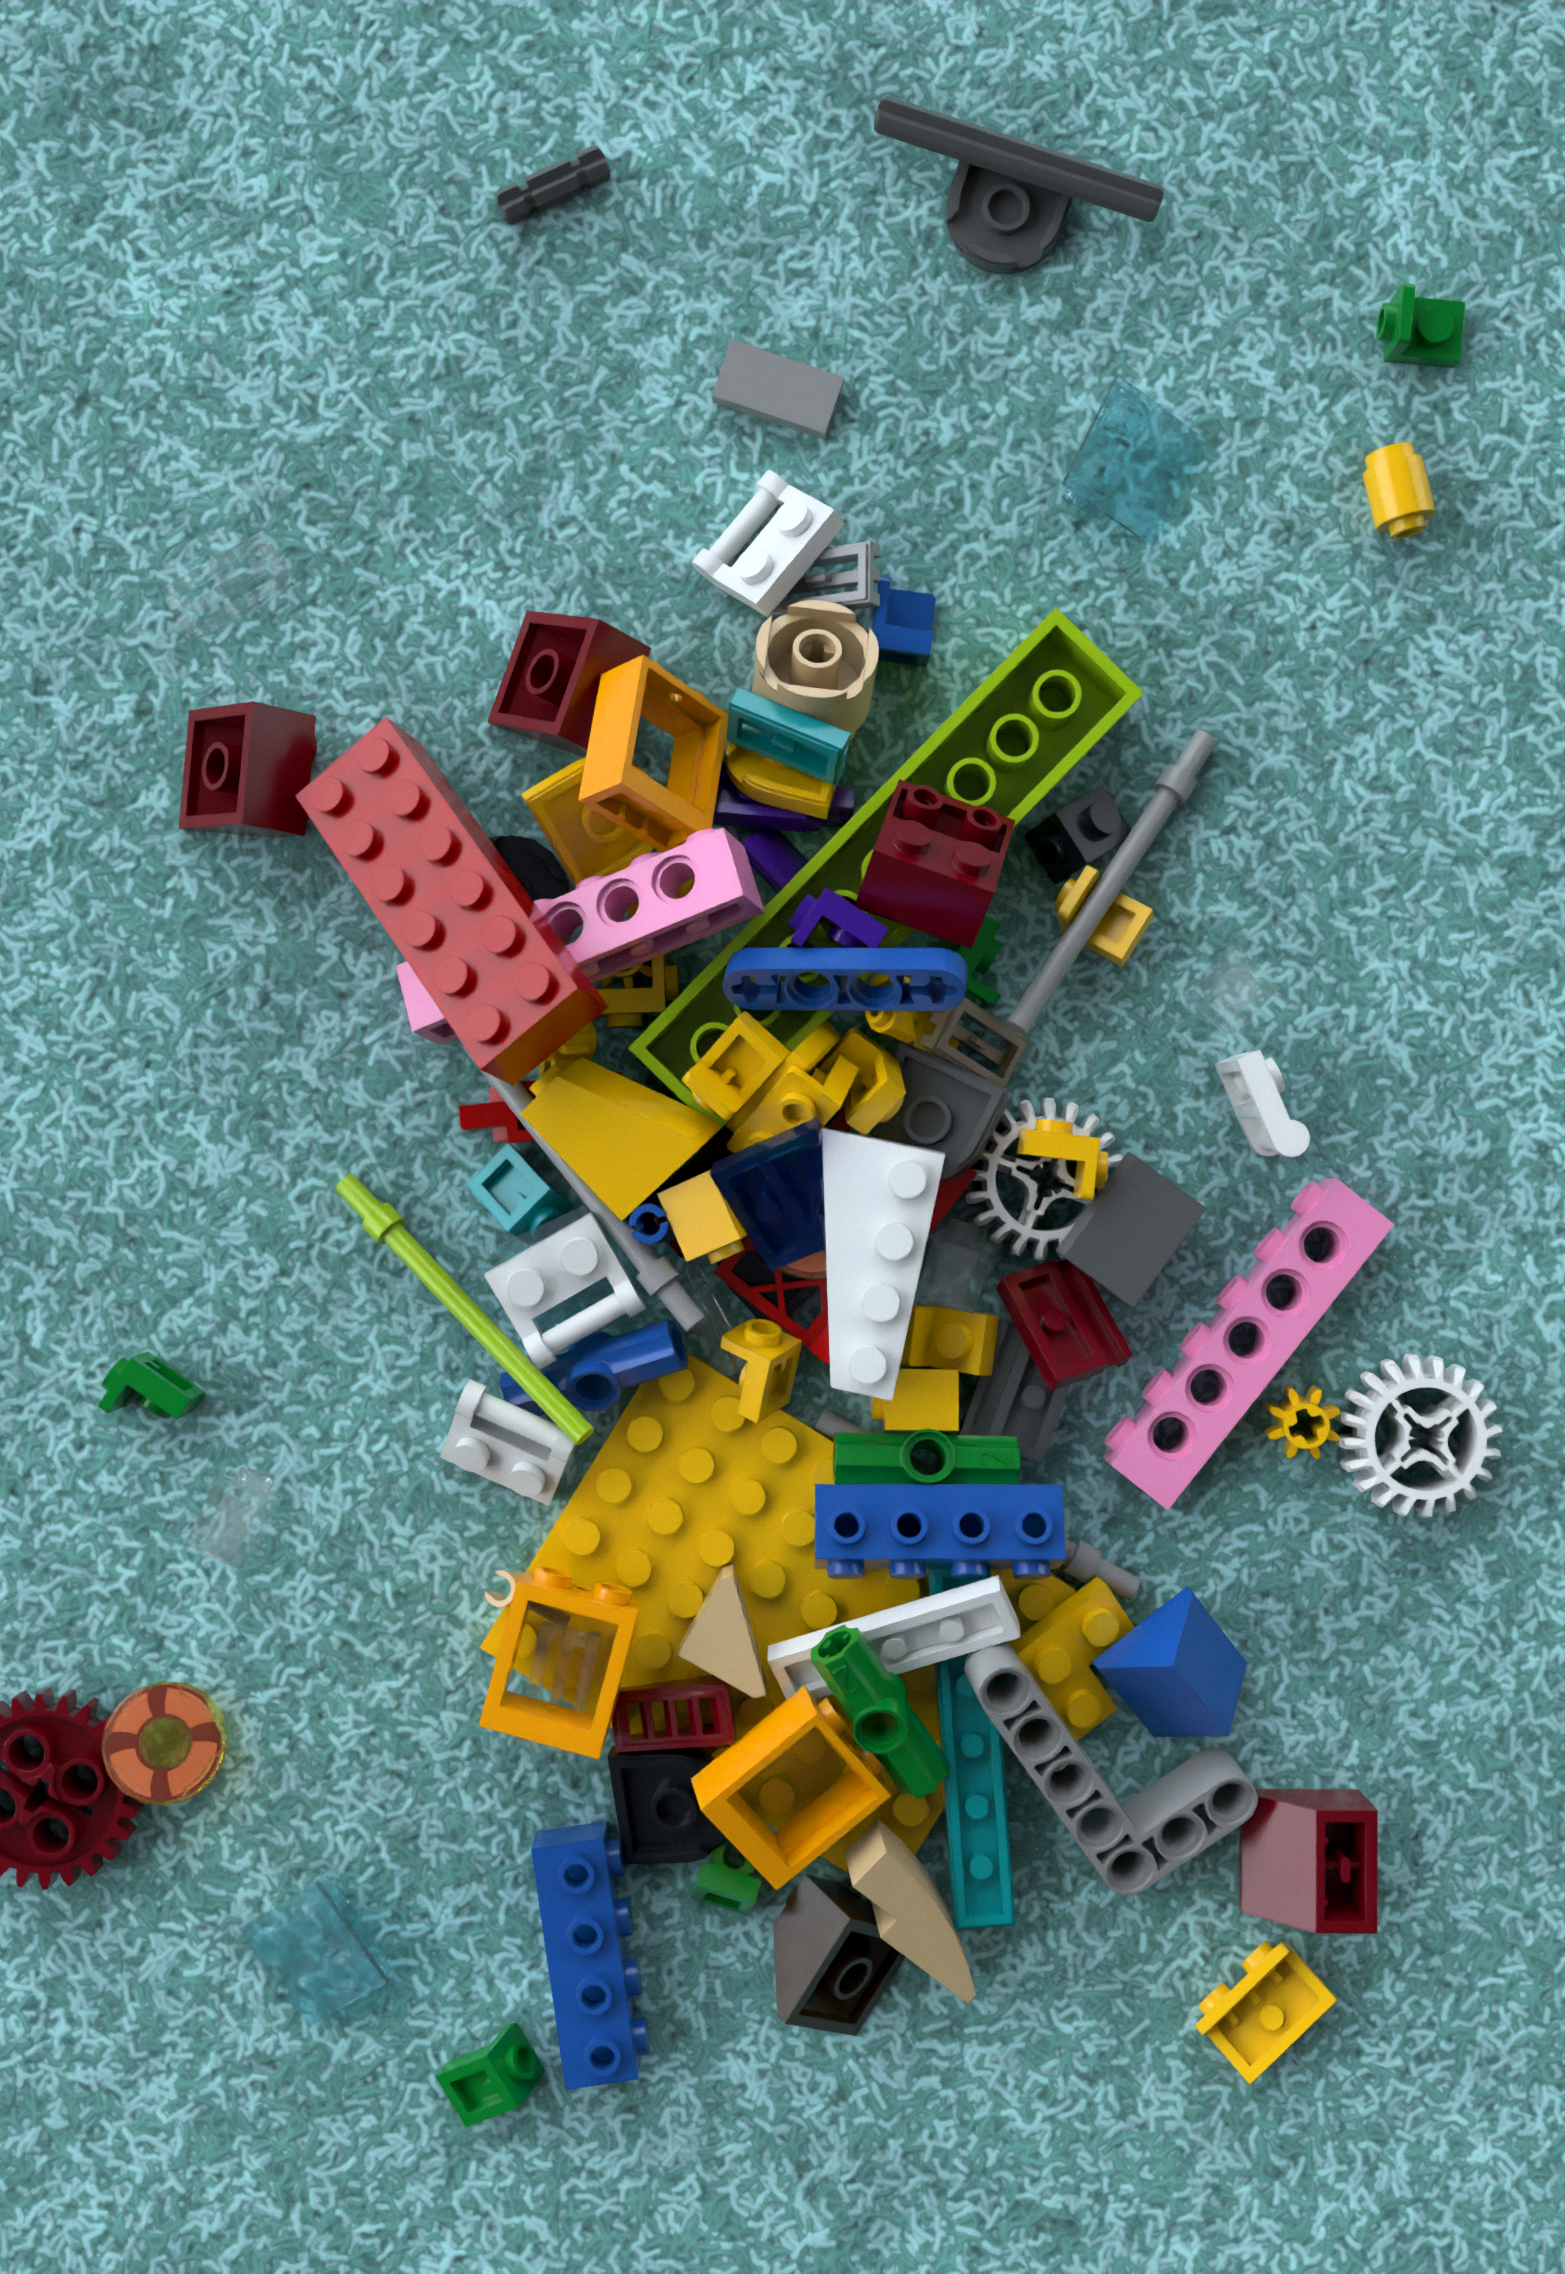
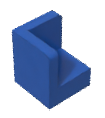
M880 576V582H878L877 593L880 594V607H875L872 624V632L877 638L879 647L878 661L927 667L933 637L932 625L936 603L935 596L928 593L891 589V578Z

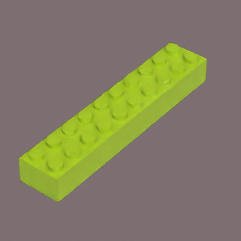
M1055 608L764 907L765 913L756 916L628 1049L688 1107L714 1118L721 1126L716 1134L720 1133L731 1119L726 1121L717 1113H711L700 1106L694 1099L691 1089L683 1083L682 1078L702 1059L733 1021L744 1011L748 1012L792 1052L822 1022L828 1021L837 1012L826 1010H750L734 1005L726 998L723 992V980L729 958L733 953L745 948H796L791 945V939L796 930L790 927L788 923L807 894L818 900L827 887L851 904H855L899 779L914 785L929 786L942 795L973 806L991 808L999 815L1015 820L1014 830L1131 710L1144 692L1063 613ZM863 911L889 929L878 948H899L917 930ZM821 921L804 948L841 947L826 937L831 927ZM805 972L798 975L800 980L811 986H824L830 983L825 976L816 972ZM875 972L865 973L860 978L866 982ZM785 975L781 976V983H785Z

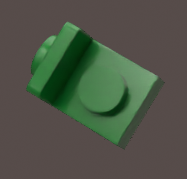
M1403 283L1390 302L1383 303L1379 311L1376 339L1377 341H1385L1383 362L1455 368L1460 362L1465 302L1415 297L1416 286Z
M985 915L972 949L959 945L955 952L966 961L968 967L965 998L979 1007L982 1004L992 1009L998 1003L1001 995L971 978L974 970L985 975L1002 946V943L994 939L1001 924Z
M147 1351L131 1357L130 1360L123 1357L112 1367L102 1382L101 1386L107 1390V1393L98 1404V1407L106 1413L113 1412L124 1407L133 1392L137 1391L141 1394L138 1398L139 1402L147 1410L162 1418L172 1416L175 1419H179L193 1412L206 1392Z
M512 2023L505 2026L490 2045L448 2061L435 2077L464 2125L468 2127L518 2108L544 2075L545 2069L519 2025Z

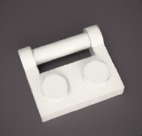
M767 470L756 483L758 492L709 551L702 548L691 564L713 585L764 616L769 617L843 528L845 523L835 509L788 485L779 475ZM776 507L780 508L745 552L740 555L735 564L729 567L728 564Z
M1261 1050L1237 1054L1214 1064L1253 1152L1265 1157L1277 1154L1285 1157H1295L1306 1151L1310 1142L1309 1131L1301 1122L1290 1120L1280 1097V1093L1286 1090L1284 1079L1272 1058L1264 1060Z
M592 1212L489 1270L484 1275L521 1337L530 1358L539 1370L555 1362L556 1353L627 1313L631 1318L647 1309L641 1294ZM607 1277L614 1293L546 1332H542L535 1320L536 1316Z
M470 1379L457 1403L455 1416L440 1458L454 1463L466 1471L474 1472L510 1488L522 1496L530 1497L549 1506L575 1444L555 1423L486 1393L487 1386Z

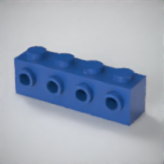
M815 1484V1569H827V1576L829 1578L858 1579L865 1576L864 1569H889L890 1578L920 1579L926 1577V1569H951V1577L955 1579H982L988 1577V1569H1013V1578L1033 1580L1049 1578L1050 1569H1059L1066 1559L1063 1485Z
M608 1821L537 1831L531 1852L565 2089L638 2080L642 2056L650 2055V2035L646 2016L636 2018L633 1996L642 1995V1981L638 1957L627 1958L624 1936L633 1935V1917L630 1899H619L616 1877L625 1875L620 1838L610 1839Z

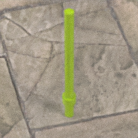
M354 1174L345 1176L337 1184L335 1190L364 1220L362 1228L377 1244L382 1245L386 1243L576 1446L583 1443L593 1433L595 1428L403 1227L405 1219L388 1202L381 1204Z

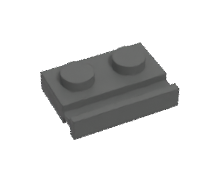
M999 1319L992 1376H977L958 1432L961 1435L1017 1436L1020 1456L1042 1464L1070 1385L1050 1392L1016 1326Z

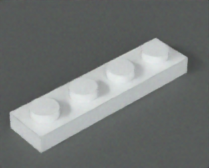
M999 1575L769 1645L767 1662L786 1700L804 1685L818 1699L833 1693L812 1664L811 1649L823 1639L826 1632L845 1624L847 1628L858 1627L886 1670L896 1675L1020 1638V1626Z

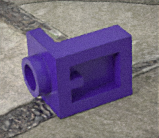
M827 887L818 900L807 894L788 923L790 927L796 930L791 939V945L796 948L805 947L821 921L831 927L826 937L841 948H878L889 931L887 927Z

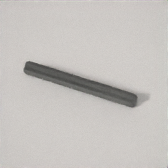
M884 96L881 99L875 114L874 130L878 134L1146 222H1151L1155 219L1164 196V188L1159 184L891 96Z

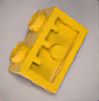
M840 1054L825 1072L815 1067L807 1074L799 1067L791 1066L731 1136L727 1143V1148L772 1182H775L840 1109L859 1068Z

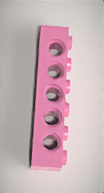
M724 827L718 830L705 829L695 832L687 837L685 844L664 853L654 852L641 855L630 863V867L609 876H594L582 880L576 885L574 891L555 899L534 901L591 983L605 979L765 913L745 847ZM695 878L692 890L686 896L678 899L681 886L686 881ZM639 901L638 909L634 916L624 921V914L628 907ZM583 924L581 936L574 943L570 944V937L573 931ZM408 962L397 965L396 969L412 1032L440 1046L459 1039Z
M1323 1178L1319 1184L1312 1180L1298 1193L1290 1206L1296 1214L1282 1231L1275 1227L1265 1235L1253 1252V1256L1258 1259V1262L1245 1278H1242L1239 1274L1234 1276L1218 1295L1216 1303L1221 1306L1220 1310L1207 1326L1203 1322H1198L1187 1333L1179 1345V1350L1184 1355L1170 1373L1163 1368L1149 1381L1141 1394V1397L1147 1402L1132 1420L1128 1416L1122 1417L1108 1433L1104 1444L1109 1449L1103 1458L1165 1509L1169 1510L1395 1225L1340 1180ZM1319 1227L1328 1237V1249L1324 1256L1312 1261L1305 1253L1304 1240L1311 1230ZM1285 1275L1291 1283V1296L1284 1305L1272 1307L1266 1296L1267 1286L1274 1277ZM1248 1322L1254 1330V1343L1248 1351L1234 1354L1229 1346V1334L1236 1325ZM1213 1370L1218 1380L1216 1392L1206 1400H1195L1191 1393L1193 1378L1201 1371ZM1168 1417L1177 1418L1181 1426L1178 1440L1168 1447L1156 1446L1153 1440V1431L1157 1423Z

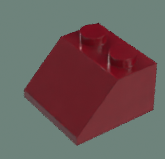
M526 611L487 723L586 757L601 674L641 655L648 658L651 647L600 619Z
M254 701L189 710L179 829L272 838L305 836L306 823L309 820V816L295 795L310 783L312 762L317 752V740L314 735L316 716Z

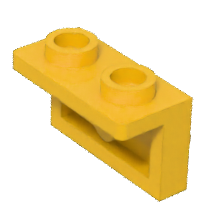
M1268 1941L1262 1943L1241 1964L1248 1974L1232 1990L1223 1982L1198 2005V2008L1205 2016L1195 2024V2028L1202 2036L1207 2035L1249 2084L1257 2080L1339 2000L1287 1942H1280L1275 1948Z

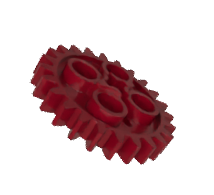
M45 1687L38 1692L34 1703L26 1690L11 1699V1707L3 1700L0 1701V1761L3 1760L9 1769L5 1770L0 1765V1789L9 1792L13 1796L16 1805L15 1811L7 1810L0 1805V1877L9 1868L16 1869L17 1887L22 1888L35 1873L38 1874L42 1890H47L57 1880L59 1873L67 1886L73 1885L81 1876L82 1869L90 1876H93L104 1865L103 1857L112 1861L123 1849L118 1839L128 1840L137 1829V1826L129 1817H137L146 1805V1803L125 1791L115 1781L109 1771L105 1757V1737L115 1712L103 1720L96 1717L99 1699L93 1698L82 1708L76 1707L77 1695L74 1689H70L62 1695L58 1703H55L51 1687ZM25 1735L36 1737L42 1743L45 1753L44 1758L34 1757L27 1751L24 1741ZM77 1764L87 1765L95 1771L98 1778V1786L92 1787L80 1780L77 1774ZM41 1779H45L50 1783L47 1793L51 1797H47L42 1793L45 1783ZM84 1805H88L93 1809L92 1815L88 1814ZM53 1817L65 1823L69 1830V1839H62L53 1834L49 1827L48 1819Z

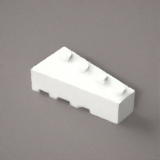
M824 1127L822 1128L830 1385L831 1388L892 1401L945 1153Z

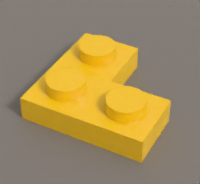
M1097 1576L1025 1631L1020 1638L1015 1639L1009 1644L1016 1651L1077 1741L1117 1710V1707L1089 1665L1093 1663L1094 1659L1135 1628L1107 1584Z

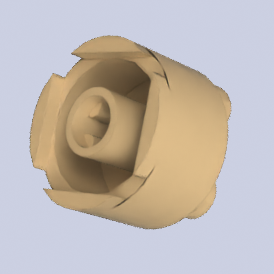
M806 600L791 604L787 607L786 614L779 616L773 621L772 616H770L759 629L755 647L752 693L851 733V740L854 738L856 730L867 718L871 708L879 657L877 638L870 627L868 634L856 622L857 614L840 604L821 600Z

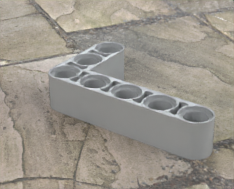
M1007 1642L968 1653L964 1671L983 1710L1106 1885L1113 1892L1126 1896L1135 1895L1146 1890L1245 1823L1253 1815L1258 1802L1255 1787L1236 1760L1227 1751L1219 1748L1206 1749L1197 1753L1121 1805L1016 1651ZM1008 1673L1002 1681L996 1684H989L995 1676ZM1038 1719L1034 1725L1022 1728L1028 1721ZM1068 1764L1064 1769L1054 1772L1059 1766ZM1097 1808L1093 1813L1086 1815L1089 1811Z

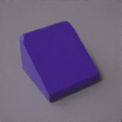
M761 829L742 843L745 847L750 866L777 894L809 862L780 830Z

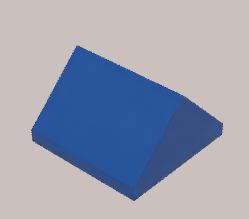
M1188 1586L1092 1661L1153 1737L1229 1736L1247 1662Z

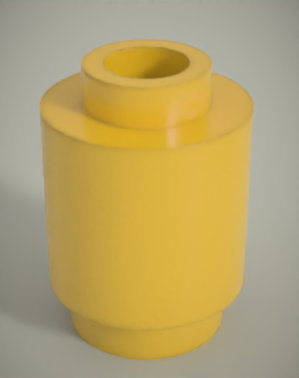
M1411 442L1388 445L1365 457L1367 470L1362 474L1375 530L1381 533L1389 532L1391 539H1402L1424 531L1427 528L1425 521L1436 514V509L1422 455L1415 454Z

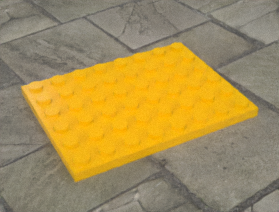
M686 1350L688 1354V1369L640 1384L527 1570L535 1572L537 1566L558 1568L572 1574V1583L594 1589L597 1582L620 1585L632 1591L631 1599L643 1602L621 1687L712 1675L678 1656L681 1640L722 1567L734 1564L767 1680L766 1695L753 1698L730 1685L737 1741L786 1701L767 1662L769 1645L930 1596L928 1569H926V1577L920 1579L890 1578L889 1569H864L865 1576L863 1578L834 1579L827 1576V1569H815V1484H833L834 1440L816 1431L812 1426L782 1408L759 1423H755L737 1414L742 1393L739 1382ZM990 1569L991 1577L999 1575L1019 1620L1021 1635L1076 1592L1074 1586L1051 1572L1049 1578L1027 1580L1013 1578V1569ZM504 1607L480 1646L482 1650L496 1658L510 1607ZM530 1610L527 1615L514 1669L582 1711L595 1715L618 1625L563 1610L572 1615L568 1625L563 1629ZM1015 1639L1010 1640V1641H1007V1643L1010 1644V1643L1013 1642ZM935 1664L898 1674L905 1681L908 1688L909 1704L941 1750ZM1008 1673L998 1675V1682L1002 1681ZM834 1694L818 1698L817 1700L821 1703L825 1698L829 1697L838 1706L851 1726L846 1732L855 1741L852 1735L853 1722ZM699 1698L702 1723H714L711 1698ZM687 1699L675 1700L679 1727L690 1726ZM663 1701L651 1702L655 1731L667 1729ZM628 1703L631 1734L643 1733L639 1703ZM813 1728L736 1792L764 1822L779 1830L852 1769ZM734 1743L695 1748L706 1752L716 1759ZM885 1769L881 1772V1775L891 1797L820 1856L849 1873L844 1851L877 1818L897 1835L915 1855L945 1807L943 1779L934 1792L916 1799L914 1795L902 1794Z

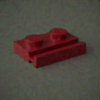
M1065 1259L1056 1263L1054 1260L1003 1276L1000 1279L996 1290L1050 1392L1101 1374L1109 1367L1126 1365L1133 1355L1093 1281L1068 1260Z

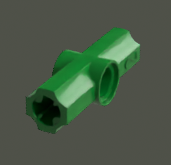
M933 1429L918 1430L913 1434L835 1432L833 1484L1019 1485L1020 1448L1017 1436L944 1435L940 1431ZM920 1449L930 1450L940 1460L941 1471L933 1475L920 1474L911 1465L910 1454Z
M844 1624L826 1632L823 1639L811 1649V1662L852 1720V1735L855 1742L863 1750L877 1756L885 1765L886 1771L902 1794H911L918 1799L934 1792L942 1779L949 1775V1763L909 1704L908 1688L905 1681L898 1675L886 1670L858 1627L847 1628Z

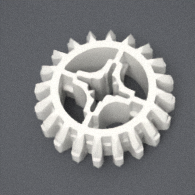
M1044 1098L1042 1100L1039 1117H1035L1033 1106L1029 1100H1023L1018 1103V1111L1021 1118L1018 1122H1015L1011 1113L1006 1109L1004 1110L999 1120L1004 1130L1000 1134L994 1130L989 1140L991 1145L987 1151L984 1150L979 1160H983L981 1170L973 1169L978 1174L972 1181L980 1180L981 1190L970 1191L964 1195L965 1202L968 1204H976L982 1201L986 1203L987 1208L977 1213L973 1218L976 1225H985L994 1218L999 1223L989 1236L993 1243L999 1244L1011 1232L1014 1234V1237L1010 1244V1253L1020 1256L1025 1250L1028 1240L1033 1241L1032 1253L1036 1260H1045L1048 1242H1053L1056 1252L1058 1246L1092 1202V1200L1073 1197L1075 1179L1066 1170V1160L1037 1156L1033 1160L1025 1161L1003 1153L1009 1144L1019 1137L1020 1130L1035 1129L1036 1119L1073 1123L1072 1135L1091 1137L1089 1134L1097 1127L1099 1118L1094 1114H1090L1082 1120L1079 1126L1074 1124L1078 1114V1105L1072 1102L1066 1104L1060 1118L1055 1117L1056 1104L1053 1098ZM1106 1132L1096 1137L1101 1138L1099 1151L1111 1145L1115 1140L1111 1132ZM1109 1155L1108 1168L1117 1167L1122 1161L1123 1155ZM1042 1162H1050L1052 1165L1051 1175L1057 1178L1059 1183L1069 1186L1071 1191L1062 1188H1055L1053 1191L1052 1189L1045 1188L1046 1195L1038 1196L1036 1194L1038 1184L1034 1180L1029 1179V1175L1017 1171L1016 1167L1018 1166L1026 1170H1033L1035 1167L1036 1169L1043 1170ZM996 1171L1013 1177L1022 1186L1024 1195L1020 1206L1022 1211L1018 1221L1011 1217L999 1199L996 1188ZM1095 1188L1094 1197L1097 1195L1101 1188ZM1065 1197L1084 1204L1082 1209L1066 1223L1048 1229H1035L1039 1216L1044 1215L1047 1206L1053 1200ZM1056 1252L1058 1257L1064 1258L1058 1252Z
M1405 1354L1401 1370L1393 1360H1382L1380 1362V1370L1384 1378L1382 1381L1373 1373L1365 1371L1360 1375V1378L1369 1391L1365 1395L1351 1389L1345 1392V1398L1358 1406L1354 1415L1341 1411L1336 1417L1337 1421L1352 1427V1433L1338 1435L1340 1439L1335 1441V1444L1344 1449L1355 1450L1340 1461L1341 1467L1348 1472L1359 1471L1354 1478L1353 1486L1360 1492L1373 1489L1371 1492V1502L1381 1508L1392 1501L1393 1511L1398 1515L1407 1516L1414 1506L1420 1516L1430 1518L1435 1509V1501L1448 1513L1456 1511L1454 1493L1457 1492L1468 1500L1476 1498V1491L1469 1482L1474 1477L1485 1482L1492 1480V1474L1489 1470L1481 1467L1484 1458L1495 1460L1502 1457L1500 1450L1487 1445V1438L1497 1437L1503 1433L1502 1427L1496 1423L1484 1422V1419L1492 1415L1497 1407L1491 1400H1477L1484 1389L1481 1381L1471 1379L1464 1382L1466 1369L1457 1364H1452L1445 1369L1441 1357L1429 1355L1422 1366L1417 1355ZM1416 1388H1436L1446 1398L1438 1405L1430 1403L1422 1410L1414 1411L1410 1406L1403 1404L1397 1396ZM1383 1413L1389 1422L1390 1433L1385 1443L1379 1447L1382 1453L1377 1456L1375 1432L1378 1420ZM1459 1416L1461 1440L1454 1457L1448 1447V1438L1453 1428L1459 1424L1456 1418ZM1405 1419L1428 1428L1427 1432L1422 1433L1428 1436L1425 1445L1431 1452L1409 1443V1440L1416 1438L1409 1436L1412 1426ZM1417 1461H1424L1439 1473L1435 1477L1421 1482H1401L1394 1480L1390 1476L1397 1468L1407 1469Z

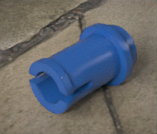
M658 1195L647 1199L630 1216L629 1227L633 1225L638 1226L639 1230L632 1232V1235L639 1242L645 1244L670 1242L676 1238ZM654 1214L657 1215L658 1218L662 1216L666 1217V1221L660 1223V1227L656 1224L654 1220Z

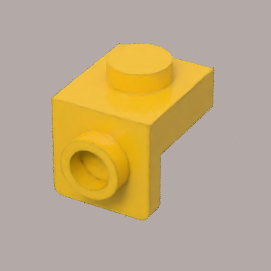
M1089 865L1084 868L1077 880L1070 878L1064 884L1056 899L1055 910L1058 911L1057 919L1061 935L1064 934L1100 879L1099 871ZM1119 892L1084 947L1124 967L1154 919L1153 909Z
M666 954L652 959V988L596 989L608 1006L597 1017H607V1027L609 1028L642 1027L643 1016L660 1015L668 1007V1001H674L679 996L678 965H667Z
M744 1011L733 1021L702 1059L683 1076L682 1081L691 1089L694 1099L700 1106L711 1113H717L724 1120L728 1121L748 1102L791 1052L748 1012Z
M851 1028L819 1061L816 1067L825 1072L840 1054L859 1068L843 1101L846 1123L866 1136L879 1121L881 1123L887 1122L897 1113L903 1103L906 1090L899 1060L860 1030Z
M1036 1119L1035 1130L1022 1129L1019 1131L1017 1154L1077 1161L1074 1198L1093 1200L1095 1188H1104L1108 1171V1152L1099 1151L1101 1138L1072 1135L1073 1123L1047 1119Z

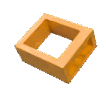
M644 655L601 674L578 801L661 853L685 844L687 837L695 832L712 829L728 726V713L706 699L703 694L693 690L667 672L660 664ZM640 715L674 737L667 787L662 786L632 766Z
M537 1566L535 1572L525 1570L516 1583L478 1726L599 1759L608 1736L643 1602L631 1599L632 1591L620 1585L597 1582L594 1589L572 1583V1574L558 1568ZM531 1601L618 1625L595 1715L507 1691Z
M805 1685L691 1778L700 1810L776 1891L891 1797L881 1775V1772L886 1769L885 1765L875 1754L863 1750L846 1732L851 1726L838 1706L829 1697L820 1703ZM815 1728L852 1770L774 1833L736 1791L811 1729Z

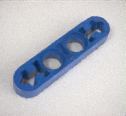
M745 948L733 953L729 958L723 980V992L726 998L734 1005L750 1010L944 1011L958 1006L963 1001L966 991L968 967L966 961L958 953L943 948ZM805 972H816L825 976L830 983L824 986H811L800 980L798 975ZM869 972H877L886 975L892 983L880 987L871 986L865 983L860 976ZM782 975L786 976L785 983L780 982ZM905 975L911 976L910 983H904ZM934 977H942L943 983L935 982Z

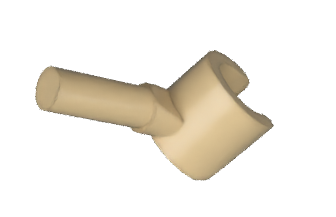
M514 1570L496 1571L497 1575L509 1581L511 1585L510 1594L506 1597L496 1591H485L486 1600L495 1607H510L517 1580L523 1573ZM531 1601L529 1611L531 1610L563 1629L566 1628L572 1616L561 1609Z

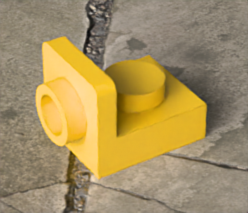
M913 1305L900 1364L959 1370L962 1373L978 1376H992L999 1316L944 1306Z
M751 1318L723 1334L720 1345L722 1349L747 1361L739 1377V1387L742 1389L737 1414L755 1423H759L790 1402L803 1342L783 1332L780 1326L772 1321Z

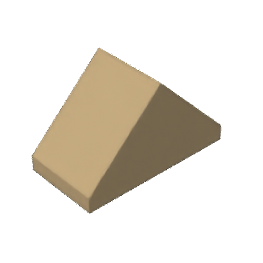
M733 1564L722 1567L681 1640L678 1656L749 1696L757 1698L766 1695L767 1680L735 1565Z

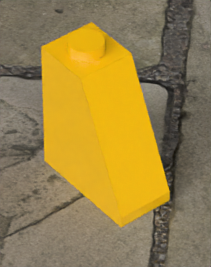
M583 1057L565 1071L557 1064L547 1070L529 1088L536 1098L520 1113L621 1221L721 1128L714 1118Z

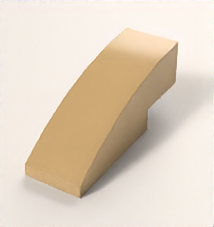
M877 1818L844 1851L852 1886L871 1900L880 1938L968 2004L976 1996L962 1943L958 1931L954 1928L953 1918L945 1899L927 1869L908 1846Z

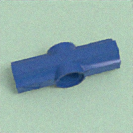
M667 1319L617 1336H612L602 1331H595L570 1345L567 1352L556 1355V1361L540 1371L572 1405L585 1411L596 1412L614 1406L619 1400L621 1390L688 1369V1354L684 1347L682 1334L675 1321ZM507 1371L501 1373L500 1389L506 1402L537 1416L546 1414Z

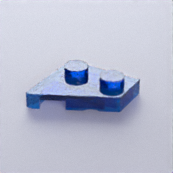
M818 1117L713 1162L709 1175L770 1272L824 1250L826 1236L822 1124Z

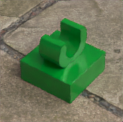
M723 1841L711 1851L709 1864L703 1862L697 1872L690 1898L748 1915L756 1903L761 1879L750 1876L755 1867L745 1857L741 1868H729L723 1861V1852L726 1847V1841Z

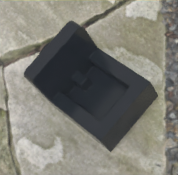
M1101 785L1054 812L1026 833L1025 839L1034 852L1038 863L1044 868L1054 884H1059L1084 866L1121 845L1131 829L1104 786Z

